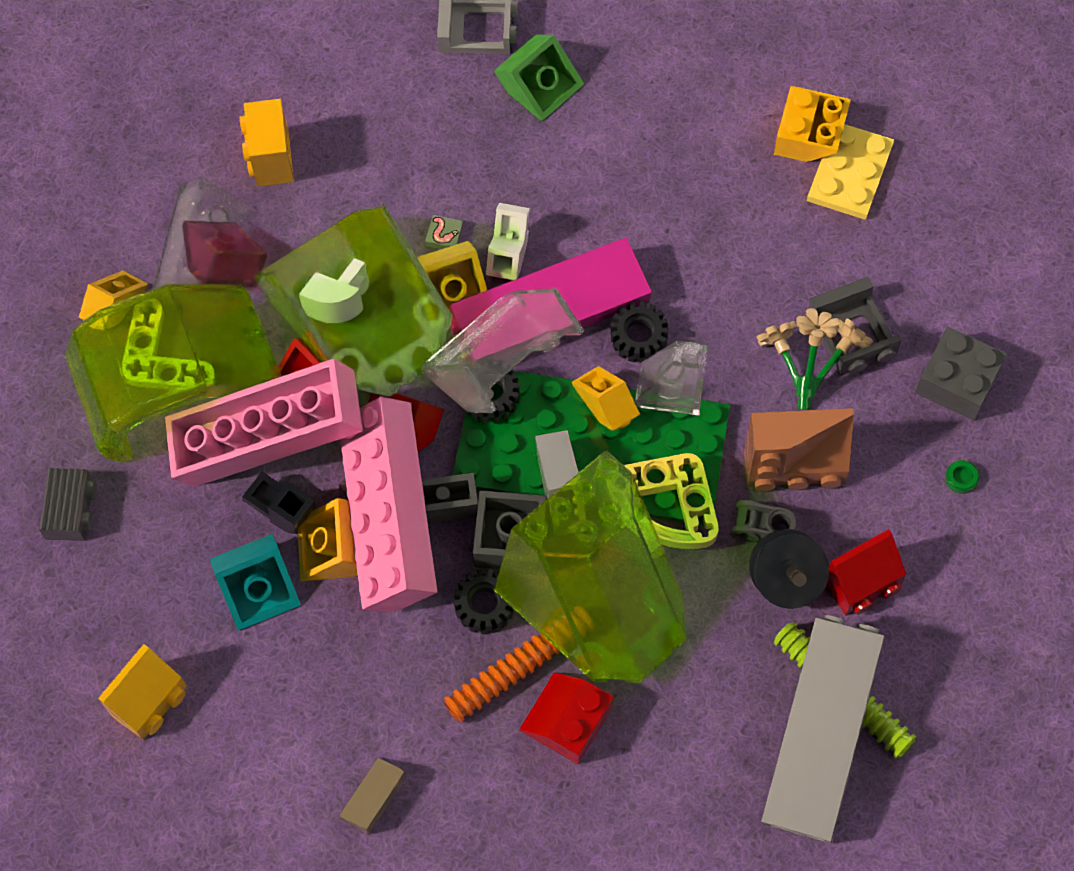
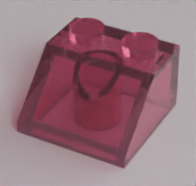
M183 222L182 229L188 270L197 278L200 285L209 289H215L216 287L241 289L242 287L257 286L268 254L237 223Z

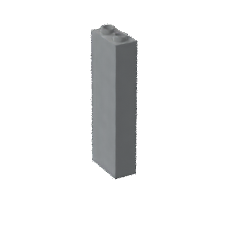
M825 615L824 620L815 618L761 822L764 825L832 844L884 644V635L878 634L879 629L859 624L857 629L844 625L845 620Z

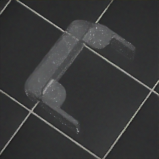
M557 288L512 291L497 300L428 359L422 366V369L434 384L465 411L493 413L496 410V407L490 400L494 395L491 389L493 385L532 351L543 350L544 353L549 352L560 344L559 339L563 335H581L584 329Z

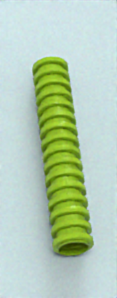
M792 622L787 624L777 634L774 644L776 646L781 645L783 647L781 651L784 654L789 653V659L791 661L796 660L798 662L797 666L802 668L810 636L806 637L805 631L803 629L798 630V624ZM871 696L862 728L867 727L869 729L868 733L871 736L875 734L878 737L876 740L878 743L883 742L886 745L884 747L886 751L892 750L894 752L892 756L895 759L900 758L916 742L917 736L915 734L910 735L907 732L909 728L906 726L902 728L899 725L901 721L898 718L894 720L891 717L892 713L890 711L885 712L883 710L885 706L882 703L878 705L875 702L876 698Z

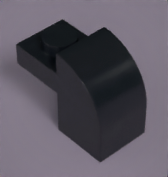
M263 471L242 496L245 503L269 518L272 524L290 534L297 532L316 506L314 498L289 481L283 486Z

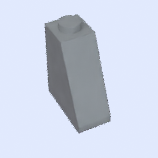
M568 430L535 436L538 463L545 496H547V507L554 538L587 532L582 484Z

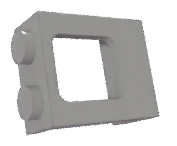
M439 0L437 29L439 53L510 54V44H516L517 26H513L511 23L512 19H517L518 1ZM469 13L503 14V41L474 42L464 40L465 16Z

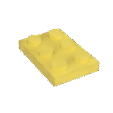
M844 124L838 152L821 159L807 196V201L866 220L894 139Z

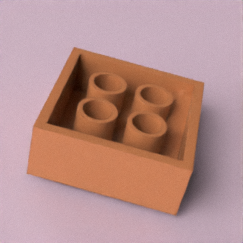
M853 408L751 413L744 448L747 488L755 487L757 491L765 492L771 491L775 486L788 485V488L791 490H801L812 484H821L823 488H836L841 483H846L850 467L854 420Z

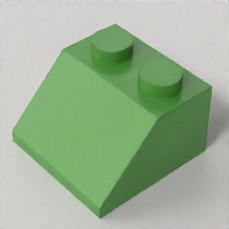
M536 34L494 70L507 93L540 121L548 117L584 85V82L554 35Z

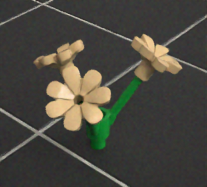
M813 308L806 310V317L798 316L796 318L800 333L809 335L808 342L811 345L805 376H799L789 354L791 349L786 340L793 335L792 331L796 329L795 321L784 323L778 329L775 325H772L765 329L767 333L759 334L756 337L761 347H766L770 344L775 345L778 354L783 355L791 373L794 386L797 387L796 395L799 396L798 409L810 410L811 399L815 398L816 389L819 388L822 380L842 354L846 355L852 346L863 349L873 343V340L867 337L861 329L857 328L855 330L853 321L846 319L843 322L838 318L831 319L832 315L828 312H822L818 316L817 311ZM838 331L842 339L836 346V352L816 378L813 377L817 349L822 343L823 336L833 338Z

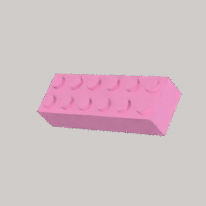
M336 359L319 363L165 417L171 478L192 487L363 432L355 372L352 368Z
M379 397L360 408L363 432L340 440L362 610L394 613L438 592L411 403Z

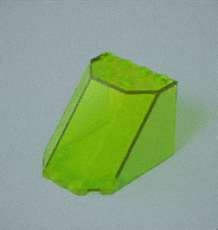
M384 204L357 209L253 275L271 305L321 362L336 359L354 370L357 390L390 397L399 391V388L403 385H408L425 374V371L429 368H434L443 362L446 349L444 348L453 316ZM354 258L365 262L369 286L366 292L361 295L363 310L359 315L341 323H325L307 316L302 308L299 293L315 272L338 280Z
M607 450L511 529L494 591L592 681L607 682L608 679L626 680L627 683L641 684L653 669L656 670L671 656L675 649H678L686 642L683 594L632 472Z

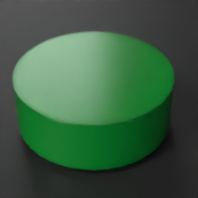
M964 460L953 462L945 473L947 486L953 492L959 494L970 493L976 488L979 481L978 469L972 463Z

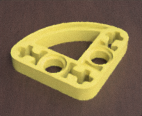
M684 453L622 465L611 471L608 484L613 503L624 520L638 533L661 545L679 549L706 548L716 541L719 531L718 521L704 466L697 455ZM685 464H689V467L694 469L693 484L688 485L687 473L682 471ZM658 469L664 473L665 479L660 483H652L647 479L646 475L650 470ZM639 472L641 473L642 486H638V480H636L637 473ZM619 477H625L626 481H630L628 482V488L622 489L621 484H617ZM677 490L686 531L672 529L654 522L639 511L630 498ZM692 493L701 494L705 499V503L698 508L691 507L686 501L687 496ZM702 515L705 529H711L708 532V537H702L700 532H696L699 525L698 517Z

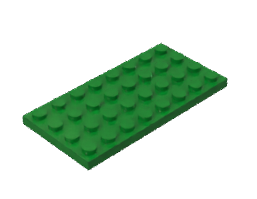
M513 371V374H517L518 383L520 384V401L517 404V410L514 413L510 411L508 419L505 420L501 416L500 422L494 424V418H489V424L483 423L482 417L477 421L473 419L472 412L469 415L467 412L465 413L453 476L474 473L476 490L545 496L535 436L568 430L582 484L585 508L619 513L611 498L608 484L609 475L614 468L684 453L697 455L701 459L713 506H715L730 404L629 389L640 415L631 419L630 424L626 427L612 431L596 419L572 384L574 380ZM485 383L478 390V395L486 401L497 400L503 394L502 387L497 383ZM685 464L682 471L687 473L688 485L693 484L694 469H691L689 464ZM652 469L646 475L647 479L652 483H660L665 479L664 473L658 469ZM640 472L637 473L636 477L638 486H642ZM619 477L617 484H621L622 489L628 488V482L630 481H626L625 477ZM677 490L630 498L639 511L648 518L685 523ZM698 493L689 494L686 498L687 503L694 508L701 507L705 503L704 497ZM702 515L698 517V526H704Z

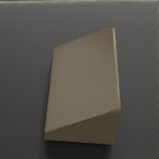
M377 758L339 817L369 835L407 777L406 772L395 765Z

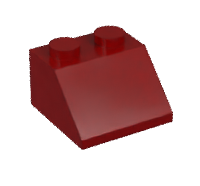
M888 529L832 560L828 568L829 578L826 587L845 616L852 612H855L856 615L864 613L874 605L872 601L882 595L885 599H888L897 594L902 589L901 584L906 576V571L890 530Z
M554 672L519 731L579 765L612 710L614 696L584 679Z

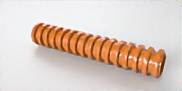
M580 605L574 606V611L568 610L565 613L566 617H558L556 624L552 622L548 624L549 629H541L539 636L534 634L531 636L530 642L525 640L522 643L523 647H515L513 654L509 652L505 654L506 659H498L496 666H488L486 673L481 671L479 673L480 677L477 679L472 677L470 679V684H462L460 691L455 689L453 696H445L444 704L457 722H464L466 715L471 717L473 710L477 709L479 711L482 709L483 703L487 705L491 703L490 698H498L500 691H508L510 684L515 686L517 679H525V674L527 672L532 674L536 666L542 667L544 660L549 662L552 660L551 656L553 654L556 656L560 654V649L566 650L569 648L570 642L575 644L578 641L577 637H585L587 630L592 632L595 629V624L585 608Z

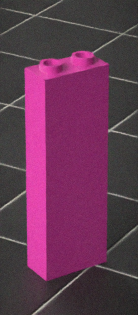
M625 237L450 305V316L447 317V322L452 334H458L461 339L462 345H459V350L464 362H471L475 370L477 362L481 361L483 366H487V360H493V363L506 359L613 317L615 313L619 314V309L623 306L628 310L629 303L634 302L635 308L640 306V302L649 303L652 291L628 239Z

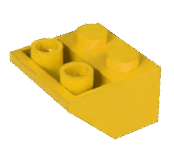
M790 86L776 138L774 155L808 162L837 154L851 99Z

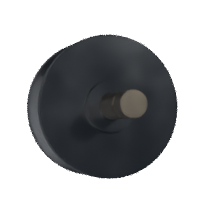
M780 529L765 535L755 545L750 556L749 572L752 582L770 603L781 608L795 609L812 603L822 594L829 578V563L822 548L808 535L794 529Z

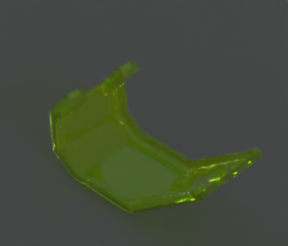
M164 284L101 308L73 328L65 351V358L96 447L104 457L121 463L134 458L126 433L145 421L205 398L224 397L282 377L279 367L275 365L276 359L269 341L265 339L266 334L258 313L254 312L255 306L248 289L242 285Z

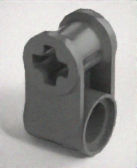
M751 500L737 501L735 506L738 513L735 526L730 529V535L738 540L759 542L765 535L775 531L772 527L775 524L782 523L789 529L795 530L796 518L786 508L764 505Z

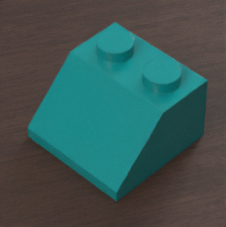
M273 534L210 558L214 574L238 631L301 606Z

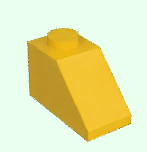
M124 270L89 283L79 318L88 322L96 330L107 331L122 323L149 284Z
M600 366L572 381L575 390L599 423L610 430L622 429L630 424L631 419L640 415L625 381Z

